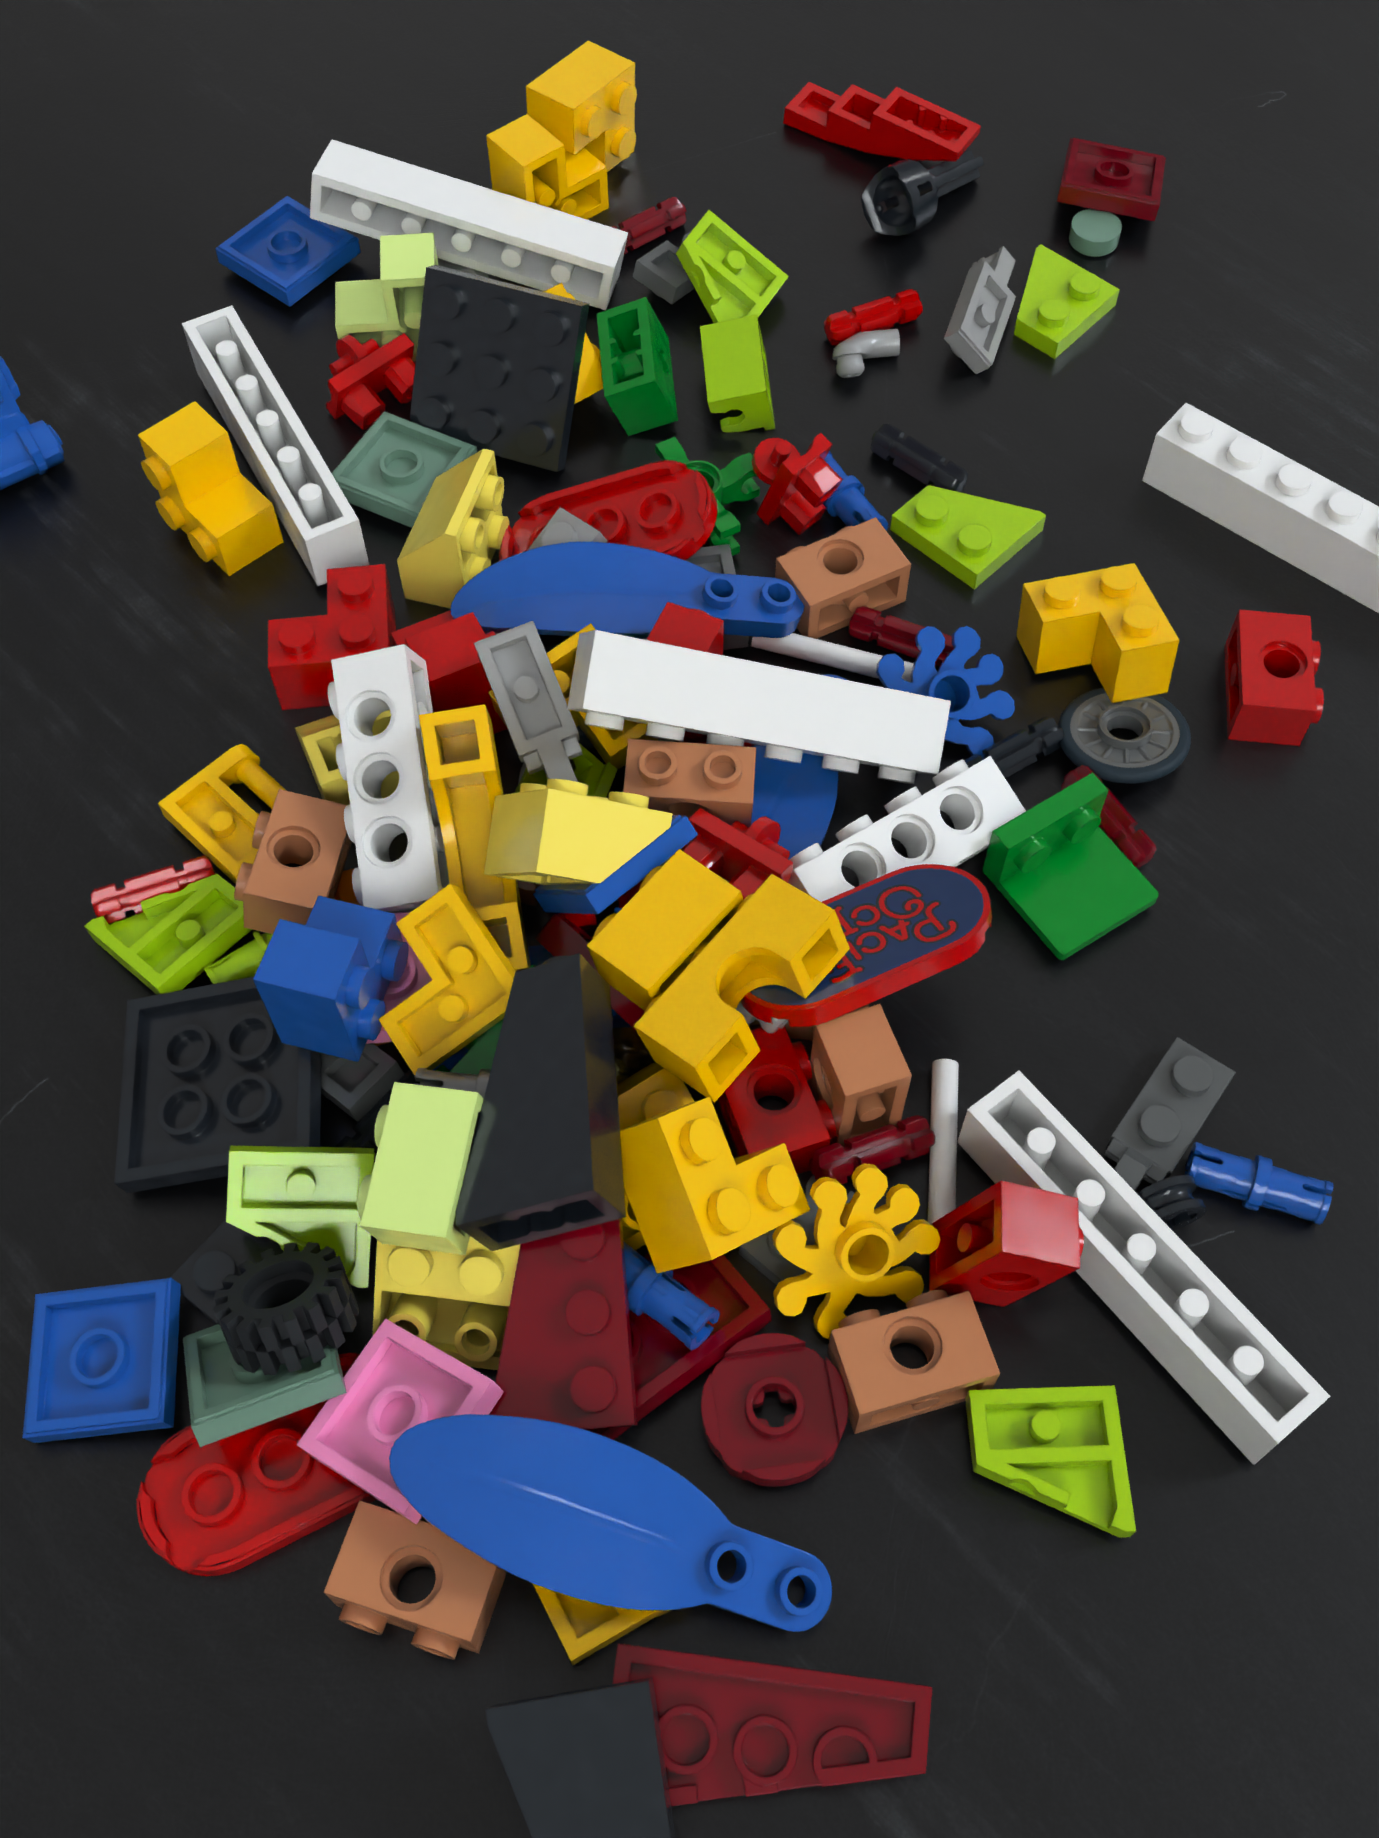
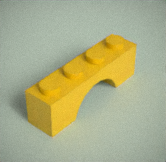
M486 705L421 714L419 719L427 770L442 832L449 884L459 885L514 970L518 972L528 969L531 966L518 882L514 879L484 874L495 796L503 795L492 721Z

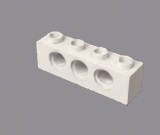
M402 644L332 659L334 682H330L328 685L329 704L334 716L339 720L342 743L336 746V761L341 776L347 781L350 805H347L344 809V822L350 840L355 843L358 867L354 868L352 873L353 890L360 905L390 913L413 911L449 884L444 843L436 803L429 781L419 719L421 714L433 713L426 660L408 646ZM390 710L391 718L389 725L382 733L373 736L372 727L376 717L382 712ZM398 771L399 783L396 790L390 796L382 798L380 790L384 778L388 774ZM405 832L408 839L407 849L401 858L391 862L389 846L397 835Z
M991 756L970 768L962 759L932 778L936 786L934 789L921 795L915 786L887 803L884 807L889 815L873 823L868 814L842 828L835 834L840 842L837 845L823 852L820 845L815 843L789 859L793 862V872L789 879V884L823 902L855 888L845 880L841 866L850 868L856 874L859 886L892 871L914 865L939 864L957 867L988 848L993 830L1026 812ZM940 811L949 815L955 829L949 827L943 821ZM891 838L897 839L904 845L908 858L896 852Z

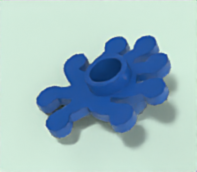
M927 626L919 630L915 636L916 646L920 652L912 667L911 682L901 678L905 671L904 661L896 653L884 655L879 660L876 667L877 676L885 688L951 701L944 741L956 745H965L971 756L979 754L983 757L982 750L993 745V736L988 730L981 727L970 728L962 726L958 720L971 721L990 714L992 718L1001 721L1012 716L1015 706L1014 700L1008 692L998 690L980 699L976 687L979 685H992L999 681L1003 675V663L999 656L987 654L979 658L976 668L965 669L966 661L978 652L981 644V639L976 630L965 626L956 629L952 634V646L954 649L945 657L938 670H936L935 661L945 648V637L935 627Z

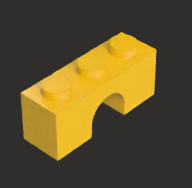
M771 874L755 893L748 895L740 903L735 915L717 935L695 952L690 964L666 991L651 1000L643 1016L635 1023L634 1028L653 1060L705 1097H710L711 1101L715 1103L761 1051L743 1014L736 1010L739 1002L745 997L744 995L762 986L779 985L792 990L806 999L850 950L835 910Z

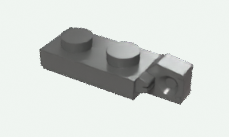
M1178 1037L1112 1134L1104 1154L1118 1163L1114 1170L1134 1191H1136L1143 1179L1153 1184L1170 1177L1236 1073Z

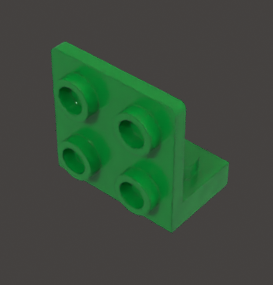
M1093 772L993 830L982 870L1059 960H1065L1156 903L1159 896L1158 891L1099 827L1101 823L1100 814L1109 790Z

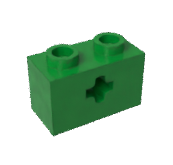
M647 297L597 313L604 397L627 435L631 436L678 421L669 338Z

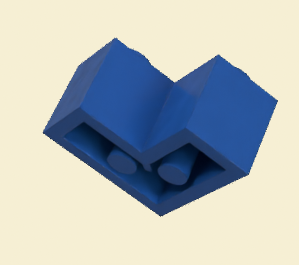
M318 895L306 925L279 919L253 981L282 1043L359 1062L367 1039L374 1041L381 1031L382 1024L378 1019L385 1015L386 1007L383 999L391 981L397 982L400 980L407 964L408 944L403 942L400 929L396 925L397 919L394 913Z

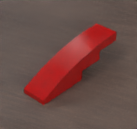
M808 82L785 107L783 124L831 143L871 154L924 161H957L980 134L981 125L898 87L884 99L853 84L842 96H839L811 82Z

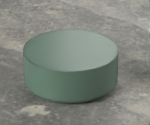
M1095 209L1082 210L1072 219L1069 242L1076 251L1086 256L1099 257L1110 254L1118 246L1122 230L1121 221L1110 212Z

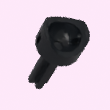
M966 150L957 161H943L928 169L919 162L910 159L900 160L884 167L874 175L862 194L861 203L864 216L875 232L894 236L910 234L932 221L937 211L939 197L980 177L978 168L984 165L981 155L974 158L972 151ZM884 201L887 211L883 212V206L878 203Z

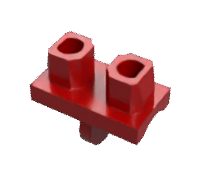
M405 333L381 348L372 338L363 344L351 335H345L337 340L336 349L339 359L329 364V369L334 377L328 380L331 400L326 403V409L335 420L346 414L362 430L369 428L385 411L386 405L377 395V393L385 388H388L401 404H406L412 400L416 365L412 361L414 343Z
M822 433L814 437L806 454L800 456L794 445L781 438H768L761 441L756 447L751 461L753 471L760 480L771 485L756 513L767 526L781 516L798 535H801L816 523L825 512L826 507L822 503L832 496L843 479L824 461L833 444Z
M699 808L689 818L698 835L681 850L739 889L743 900L748 895L755 893L771 874L789 883L793 872V862L788 860L790 851L777 844L781 832L779 823L767 816H763L754 821L750 827L739 821L729 825L702 808Z

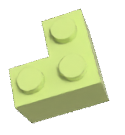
M434 233L380 236V279L340 281L335 283V328L338 340L345 335H351L363 344L372 338L381 348L405 333L414 343L412 361H416L426 267L438 265Z
M394 1082L389 1105H383L380 1108L375 1122L374 1138L378 1150L372 1175L364 1177L357 1198V1212L361 1218L359 1226L382 1244L466 1255L470 1235L456 1226V1208L484 1100L478 1092Z

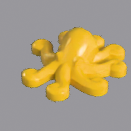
M864 1163L855 1168L851 1177L853 1186L857 1191L849 1203H846V1188L836 1179L822 1177L812 1184L810 1196L818 1206L813 1232L815 1244L806 1245L807 1237L804 1228L792 1220L776 1227L772 1235L773 1245L779 1253L792 1264L806 1270L804 1274L786 1278L777 1284L773 1291L776 1307L785 1316H796L802 1313L807 1297L826 1293L813 1319L817 1331L822 1337L829 1340L831 1331L839 1329L838 1323L847 1317L844 1310L857 1293L867 1297L895 1294L905 1303L921 1295L924 1282L922 1276L916 1270L909 1266L889 1269L906 1260L914 1252L921 1255L931 1254L938 1248L941 1240L938 1230L925 1219L913 1220L904 1227L901 1233L895 1236L892 1228L910 1221L917 1214L920 1206L919 1198L908 1185L897 1184L891 1187L886 1194V1204L874 1209L877 1202L884 1196L888 1188L887 1177L873 1164Z

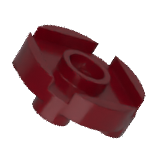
M765 1333L745 1338L732 1346L725 1353V1357L715 1366L712 1374H709L703 1387L701 1399L703 1431L711 1450L721 1460L724 1469L731 1476L739 1480H749L762 1486H789L809 1479L833 1460L847 1424V1392L837 1368L826 1356L824 1360L816 1351L806 1347L805 1341L782 1333ZM770 1391L778 1392V1398L781 1403H793L795 1413L785 1416L783 1426L770 1427L767 1419H757L753 1408L763 1405L764 1393Z

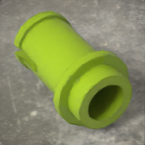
M256 930L252 933L255 937L254 940L215 963L203 967L211 982L217 984L254 977L273 934L264 933L261 935Z

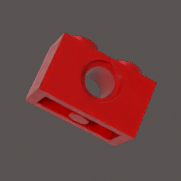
M1239 610L1224 646L1228 740L1300 746L1310 724H1317L1319 722L1324 704L1323 689L1315 687L1314 675L1319 667L1321 646L1319 641L1312 640L1311 616Z
M785 1026L782 1029L778 1028L775 1033H767L762 1027L752 1030L751 1032L761 1051L717 1099L736 1153L740 1157L785 1143L796 1173L800 1174L809 1171V1160L813 1157L814 1152L819 1148L830 1145V1140L836 1138V1126L831 1110L825 1099L817 1101L814 1099L807 1080L812 1079V1069L803 1044L800 1041L791 1043ZM765 1096H778L783 1098L789 1105L781 1110H768L760 1106L757 1101Z
M1001 1180L932 1223L938 1230L941 1240L938 1248L930 1254L929 1291L945 1290L948 1296L969 1291L973 1301L1005 1307L1080 1269L1084 1236L1082 1229L1079 1227L1078 1198Z

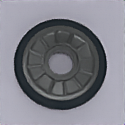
M1104 688L1095 689L1074 699L1064 709L1058 722V726L1062 727L1064 731L1063 740L1059 741L1066 756L1077 767L1081 765L1088 766L1100 779L1116 783H1144L1168 775L1182 764L1188 755L1191 745L1190 728L1184 716L1173 704L1158 695L1111 703ZM1116 728H1125L1134 731L1139 737L1132 740H1121L1111 735L1109 731Z

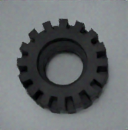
M297 1242L285 1244L282 1254L275 1255L273 1248L260 1253L263 1259L261 1262L254 1264L248 1259L240 1264L238 1267L242 1275L228 1274L222 1281L225 1290H217L215 1293L214 1301L216 1306L213 1309L233 1359L238 1365L242 1363L244 1369L251 1373H255L261 1366L264 1375H276L281 1364H286L289 1373L302 1369L300 1360L311 1356L315 1364L326 1357L323 1350L325 1346L329 1345L338 1349L346 1341L343 1332H353L357 1324L354 1317L359 1315L357 1301L340 1256H336L335 1250L329 1246L321 1250L319 1243L308 1242L303 1250L300 1251Z

